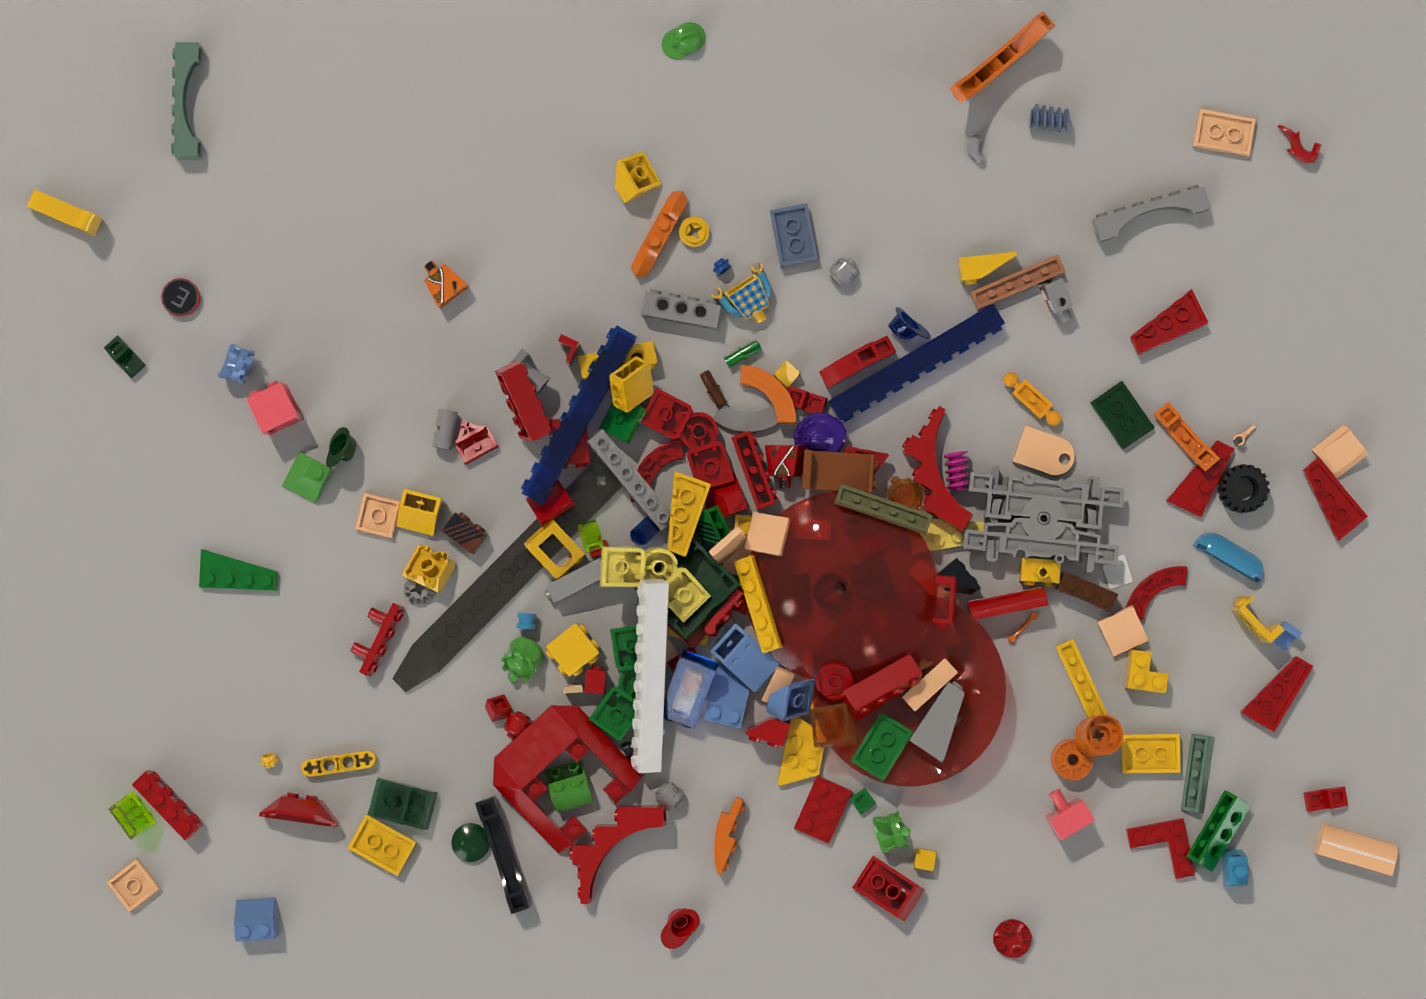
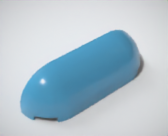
M1206 533L1194 542L1193 546L1258 584L1262 581L1264 567L1261 560L1222 535Z

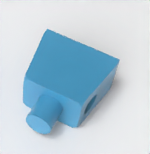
M1242 849L1224 851L1222 855L1223 887L1248 885V859Z

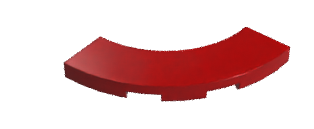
M676 439L666 442L654 449L643 459L637 472L650 487L657 473L665 465L674 460L684 458L682 440Z
M1187 566L1164 568L1146 577L1133 590L1125 608L1132 605L1138 618L1144 620L1146 608L1157 593L1172 586H1186Z

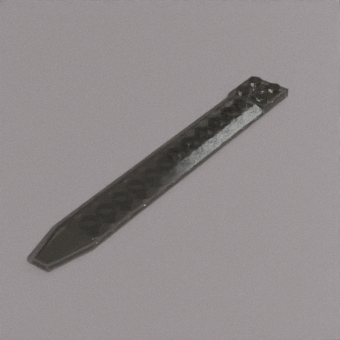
M599 457L566 488V492L573 501L574 506L554 518L555 522L570 538L623 487ZM598 476H605L606 484L597 485L598 480L596 478ZM538 519L411 646L392 678L405 692L440 672L544 567L523 544L542 527ZM552 533L539 545V548L552 559L564 545Z

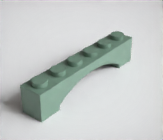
M175 42V48L172 49V57L175 60V67L172 68V77L175 79V86H172V97H175V105H172L174 124L171 126V132L174 135V143L171 144V152L178 160H201V140L193 135L186 110V98L191 77L197 66L202 65V46L198 42Z

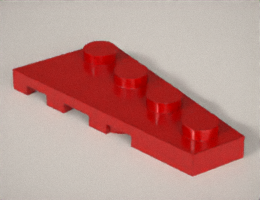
M1319 457L1302 470L1337 541L1341 540L1368 517Z
M1295 656L1240 713L1275 732L1313 665Z

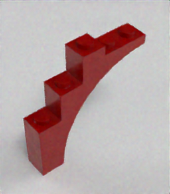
M939 406L937 410L933 409L930 413L928 425H923L918 434L921 436L920 438L914 435L911 438H906L902 445V448H904L903 454L922 464L921 466H916L912 476H914L913 482L932 492L931 495L927 493L922 501V504H924L923 510L963 533L973 514L952 497L944 485L937 468L935 455L936 438L939 426L946 413V409Z
M620 805L614 811V820L617 824H598L592 829V841H595V843H576L570 848L569 858L572 860V865H580V868L577 869V878L580 879L577 895L578 899H580V904L592 902L593 886L597 872L604 858L618 842L634 832L667 825L666 805Z

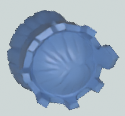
M231 344L218 377L231 378V380L244 385L246 381L243 378L248 377L250 374V369L254 363L252 356H255V351L240 349L235 344Z

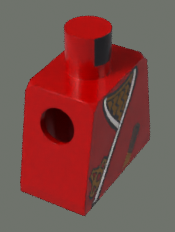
M765 445L769 476H779V488H791V477L802 475L806 445Z

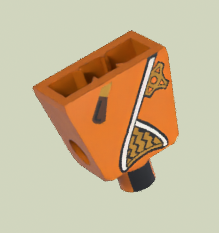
M432 260L424 266V269L429 274L424 279V282L440 309L469 287L446 264L438 268Z

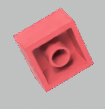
M1060 789L1049 794L1057 810L1045 816L1059 839L1063 840L1095 821L1084 800L1076 798L1067 803Z

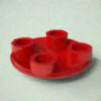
M1005 920L994 931V946L1003 956L1020 958L1031 946V932L1027 925L1019 920Z

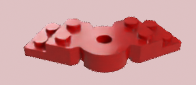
M656 388L646 407L647 411L641 424L672 440L681 438L684 445L689 448L686 456L693 478L710 483V488L735 481L724 445L716 441L718 426L715 420L703 412L693 413L691 405ZM702 427L705 433L703 436L697 437L693 433L694 429Z

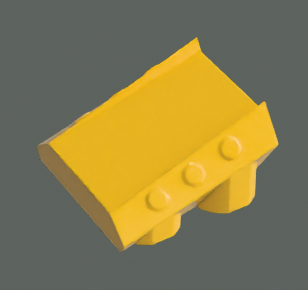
M418 545L402 576L440 593L443 592L446 582L453 570H455L456 561L451 560L447 552L438 551L436 553L429 546Z

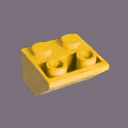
M404 489L399 505L396 526L434 536L443 499Z

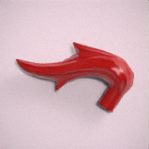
M1278 125L1291 142V149H1287L1289 153L1304 163H1314L1318 159L1322 144L1315 142L1312 151H1307L1300 142V131L1295 133L1286 126Z

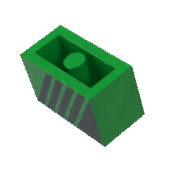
M718 505L701 512L696 530L706 552H709L730 533V530Z

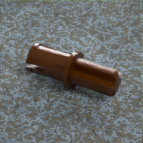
M707 370L701 373L700 378L708 390L707 394L711 395L716 407L718 408L726 404L727 400L719 388L720 385H717L711 372Z

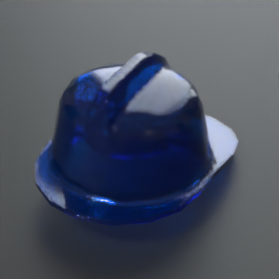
M900 307L895 308L897 314L888 326L897 337L904 340L912 339L917 335L925 339L931 338L930 333Z

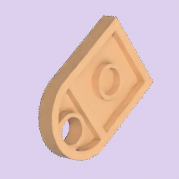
M1025 425L1012 462L1049 475H1061L1072 467L1075 454L1073 447L1067 440ZM1061 454L1068 455V464L1063 465L1059 462Z

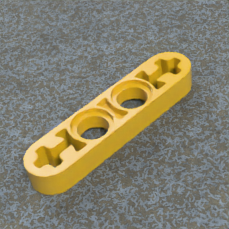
M366 750L313 758L304 761L301 770L305 776L313 777L365 769L375 765L377 757L374 752ZM366 754L373 758L369 765L364 761L359 762L360 766L357 767L358 760L356 755H359L358 759L366 757ZM345 757L353 759L354 764L352 767H345L343 764ZM319 760L321 761L320 767L322 772H319L320 768L312 770V773L306 770L309 762L312 766L319 765ZM326 760H333L335 763L333 770L325 768L324 763Z

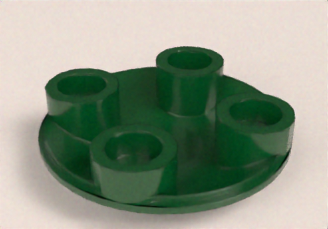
M474 823L464 824L457 828L451 840L455 855L467 862H475L483 858L490 846L484 828Z

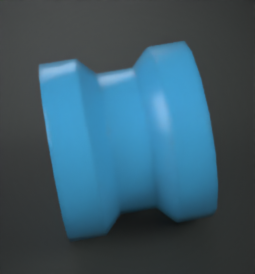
M518 613L519 623H517L516 628L536 629L534 620L537 618V614Z

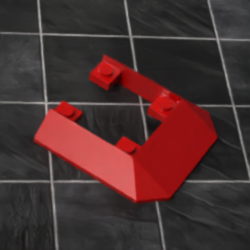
M550 705L494 757L493 786L558 854L573 846V843L587 831V828L575 815L560 827L536 802L548 790V787L537 775L560 753L566 750L578 762L591 750L615 775L602 788L615 803L619 802L629 791L631 792L643 777L642 773H638L633 769L631 761L603 731L589 720L587 714L579 706Z

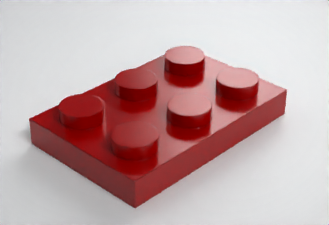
M817 775L794 825V829L829 844L852 794V790Z

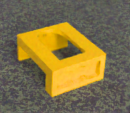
M554 519L542 526L523 543L556 580L566 576L569 568L579 564L585 555L583 550L563 531ZM552 533L571 553V557L560 567L539 548V545Z
M1253 596L1238 597L1233 602L1235 606L1231 610L1262 643H1271L1284 631L1280 624H1271L1265 628L1246 608L1254 599Z

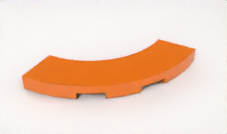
M741 365L740 385L755 388L763 392L770 399L775 409L777 423L796 424L793 401L782 383L762 369Z

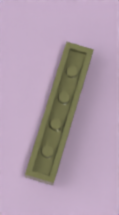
M844 484L840 485L834 502L835 504L924 535L928 532L933 516Z

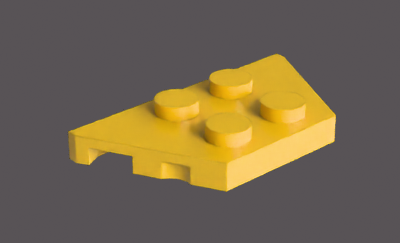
M800 717L790 719L789 721L790 726L786 736L777 781L779 786L819 775L826 736Z

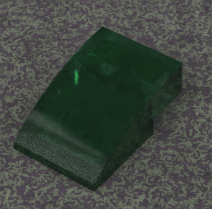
M377 777L368 815L400 825L428 830L438 792Z

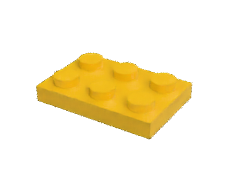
M1124 734L1121 744V772L1181 773L1180 734Z
M366 814L347 849L399 876L417 841Z

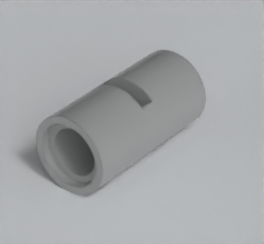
M439 409L436 422L438 428L435 430L432 447L446 450L452 449L458 412Z

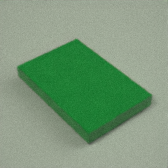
M880 712L850 762L884 782L914 732Z

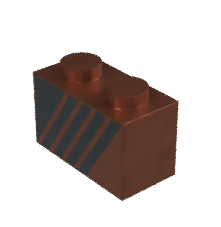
M455 512L441 531L468 552L474 554L487 537L484 534L486 530L477 523L474 526L468 522L470 518L464 513L458 514Z

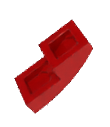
M789 386L788 393L796 409L811 414L816 412L824 413L828 398Z
M1345 786L1303 793L1306 812L1348 806Z

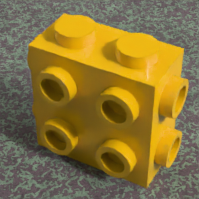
M637 356L609 375L613 405L627 413L654 394L650 363Z
M578 623L573 624L545 646L548 649L545 651L552 661L555 659L558 662L559 666L557 668L563 676L567 674L569 677L571 675L576 677L584 671L582 667L585 664L589 663L591 665L599 659L597 655L600 653L598 649L601 647L594 638L592 640L588 638L586 634L589 632L582 623L580 625Z

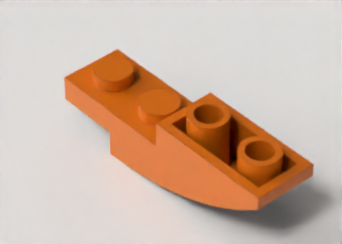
M736 796L729 813L721 811L716 827L714 859L717 874L720 875L722 871L726 872L730 863L727 860L730 853L734 854L738 844L735 842L736 837L729 835L730 832L734 833L738 824L735 819L738 814H742L745 807L743 798Z

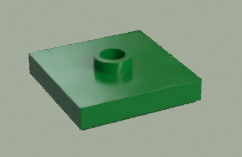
M612 402L599 430L603 429L605 433L630 444L647 410L637 405L627 413L616 408Z

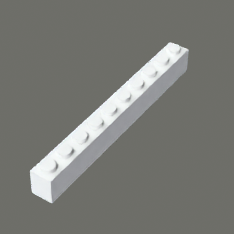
M663 579L640 580V586L637 588L639 597L637 615L639 617L638 624L636 625L638 643L635 644L637 662L634 665L636 672L634 691L636 696L633 701L635 718L632 720L634 729L632 747L634 752L631 757V765L638 773L661 772L669 583Z

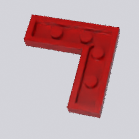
M1184 818L1126 829L1129 848L1168 842L1175 879L1195 875L1192 860L1186 857L1190 848Z

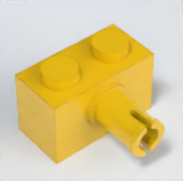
M1020 558L1019 581H1024L1023 585L1035 586V582H1042L1045 587H1054V583H1060L1061 564H1056L1054 560Z

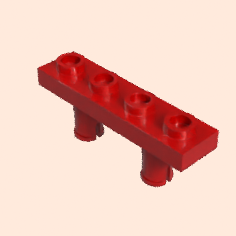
M392 603L387 614L373 607L369 610L367 617L380 623L381 628L370 649L357 642H354L350 652L364 658L359 671L361 674L371 676L377 671L378 661L387 650L386 644L394 636L396 631L394 628L397 622H400L403 618V606Z

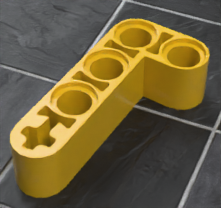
M35 189L26 206L93 236L96 235L102 218L96 214Z

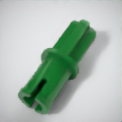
M755 340L743 348L739 347V350L724 357L728 367L731 368L759 352L761 346Z

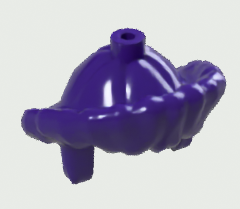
M816 412L798 423L793 436L794 444L806 445V450L840 452L847 439V430L844 424L836 417L828 413Z

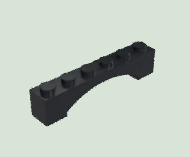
M496 796L477 801L475 805L498 867L510 913L514 914L529 909L531 903Z

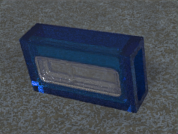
M683 649L664 699L663 718L667 721L677 722L685 728L695 729L720 663Z

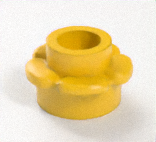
M276 753L262 755L260 765L265 766V768L275 767L279 761Z

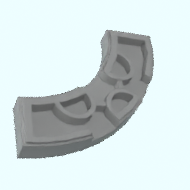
M723 405L713 417L719 425L740 432L762 431L779 424L777 423L773 405L753 413L738 412Z

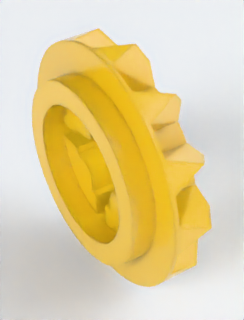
M688 217L679 227L680 239L687 246H701L708 240L709 226L700 217ZM690 225L694 229L701 228L697 232L699 239H697V237H695L694 235H689V233L691 232Z

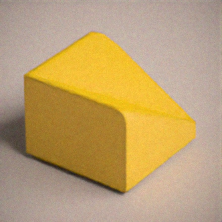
M786 360L773 376L788 388L800 375V372Z
M916 848L913 867L933 871L936 851Z

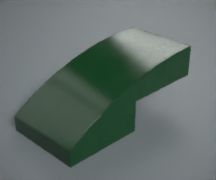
M118 335L104 347L106 352L131 378L146 366Z

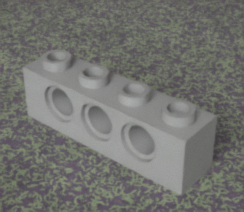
M652 289L650 292H645L642 308L643 317L717 330L721 305H718L717 301L707 300L706 303L699 302V298L688 296V299L680 298L679 294L669 293V296L661 295V291ZM660 301H666L669 304L666 310H660L657 307ZM678 305H686L687 311L684 314L678 313L676 311ZM704 308L706 315L704 317H697L695 314L696 309Z

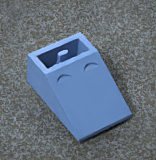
M736 623L710 651L713 656L754 693L774 673L776 667L781 665L769 653L762 654L760 645Z

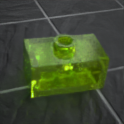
M134 792L126 795L108 809L130 840L156 823L152 814L147 811L141 799Z

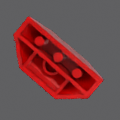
M287 792V795L281 796L259 813V817L337 827L339 823L323 800H317L318 796L306 795V798L298 797L299 794Z

